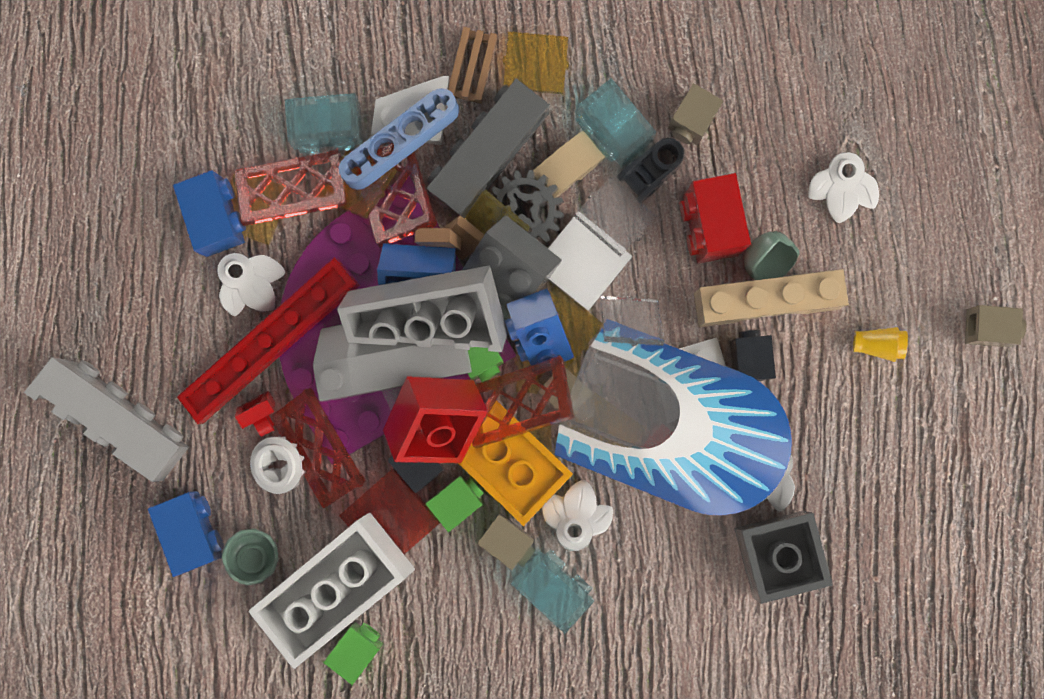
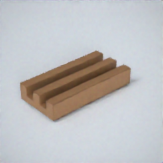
M463 26L448 90L453 93L455 98L482 104L498 39L497 34H484V31L481 30L475 32ZM470 39L474 40L463 89L460 91L457 90ZM482 42L488 43L476 94L470 93L481 44Z

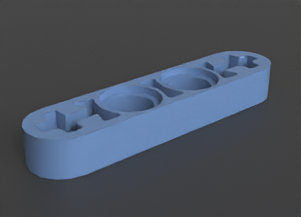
M443 88L430 92L345 156L339 165V173L345 183L350 188L356 190L368 187L450 125L459 114V105L453 93ZM439 103H442L443 105H447L448 108L445 111H442L441 109H437L436 106ZM426 112L428 113L429 117H431L433 120L430 123H428L424 115ZM418 121L423 124L418 134L412 136L405 134L406 126L409 123ZM388 142L394 144V150L387 157L377 156V150L380 145ZM369 155L375 162L374 166L366 158ZM356 166L362 171V174L359 176L352 172V169Z

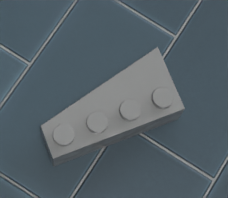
M490 265L348 291L337 308L348 343L396 346L399 342L415 343L417 347L431 348L432 345L454 346V349L470 350V347L488 348V351L502 352L508 334Z
M51 357L24 393L35 401L41 398L54 404L55 407L51 412L63 421L66 419L73 424L79 425L81 423L84 425L83 434L92 441L108 447L109 444L113 445L115 448L111 451L112 455L151 482L164 481L189 448V446L181 441L184 436L172 426L166 424L163 427L153 420L156 416L155 413L143 404L137 403L134 405L125 397L128 393L112 381L106 384L97 377L100 371L84 360H81L79 363Z

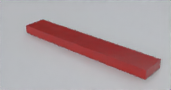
M334 257L177 396L178 400L197 424H204L336 308L348 291L356 290L360 286L342 262Z

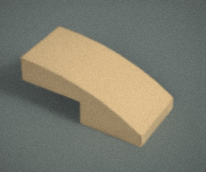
M583 130L533 170L536 176L535 180L538 181L543 175L547 176L548 182L546 187L556 185L559 189L553 196L554 198L559 197L577 180L584 178L606 156Z

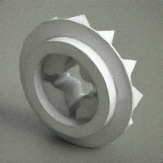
M269 437L256 445L251 455L250 467L255 481L261 488L270 493L282 494L299 485V480L305 471L302 469L304 456H301L297 451V444L290 443L286 440V437ZM277 459L287 461V464L281 470L278 468L274 469V467L268 468Z

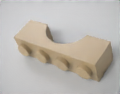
M843 269L700 287L694 292L699 328L775 315L834 311L849 305Z

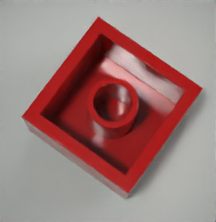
M736 173L692 181L683 196L684 200L679 203L683 222L688 221L691 232L690 235H687V246L690 256H696L697 264L739 256L751 245Z
M407 376L383 428L394 462L462 463L488 410L474 380Z

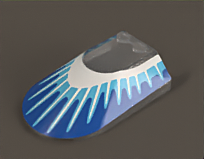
M606 322L587 350L561 416L554 455L691 511L719 516L748 510L765 500L777 488L789 465L792 437L788 418L780 402L766 386L753 377Z

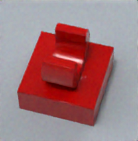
M267 391L237 407L235 418L242 429L254 424L259 435L263 437L274 431L273 426L275 423L270 414L274 412L276 402L270 392Z

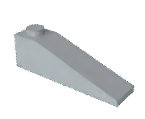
M342 325L321 329L313 362L319 401L336 400L401 387L407 376L446 378L472 372L468 350L454 349V346L432 345L431 348L417 347L415 343L399 342L396 346L348 343Z

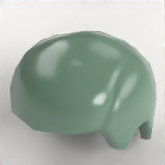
M778 231L766 232L755 238L744 253V268L754 280L783 277L795 265L800 251L785 234Z
M255 528L238 531L227 540L222 552V562L229 577L247 586L262 583L274 573L279 560L278 549L273 538Z

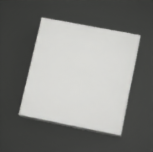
M577 212L548 248L562 259L548 281L588 312L630 261L632 255Z

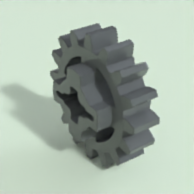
M529 170L526 178H523L519 171H515V180L510 181L505 176L502 177L504 187L502 189L492 188V191L497 195V199L487 201L488 205L495 208V212L487 215L488 219L499 222L506 215L518 225L520 223L528 224L533 230L529 234L535 239L541 237L548 242L550 238L547 231L549 229L554 231L560 229L554 223L555 218H564V213L558 211L556 207L563 204L564 200L563 198H554L553 196L559 188L556 185H551L547 188L548 177L545 175L541 176L538 181L535 180L536 176L533 170ZM533 186L540 190L533 194H526L519 187ZM508 196L511 200L509 211L503 214V205ZM517 197L528 204H534L530 211L535 222L523 214H518L522 208ZM548 202L549 213L546 221L543 222L541 219L542 207Z

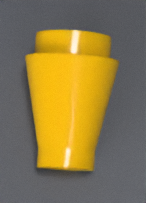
M898 327L854 332L853 352L868 354L892 362H896V359L906 358L908 347L907 331H899Z

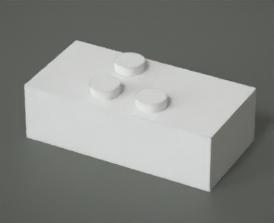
M368 513L353 523L248 612L291 667L295 669L407 578L415 568L373 515Z

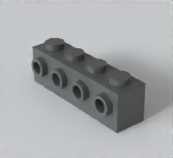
M517 78L510 87L505 84L498 91L493 100L496 104L488 113L483 111L475 119L471 126L474 131L466 140L461 138L457 141L449 153L451 159L443 168L441 166L436 167L427 179L429 196L455 217L461 215L465 218L549 115L550 104Z

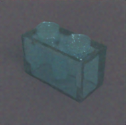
M612 78L578 104L577 115L579 117L577 122L588 135L593 133L600 141L599 148L610 162L615 160L620 166H623L649 145L656 135L655 129Z
M356 93L285 99L287 138L294 150L309 154L319 152L321 147H334L335 150L343 151L354 149L356 144H363L361 105Z
M539 548L511 579V585L566 634L593 604L594 598L589 594L593 588L580 575L576 574L572 578L562 569L566 563L553 550L550 549L545 553Z

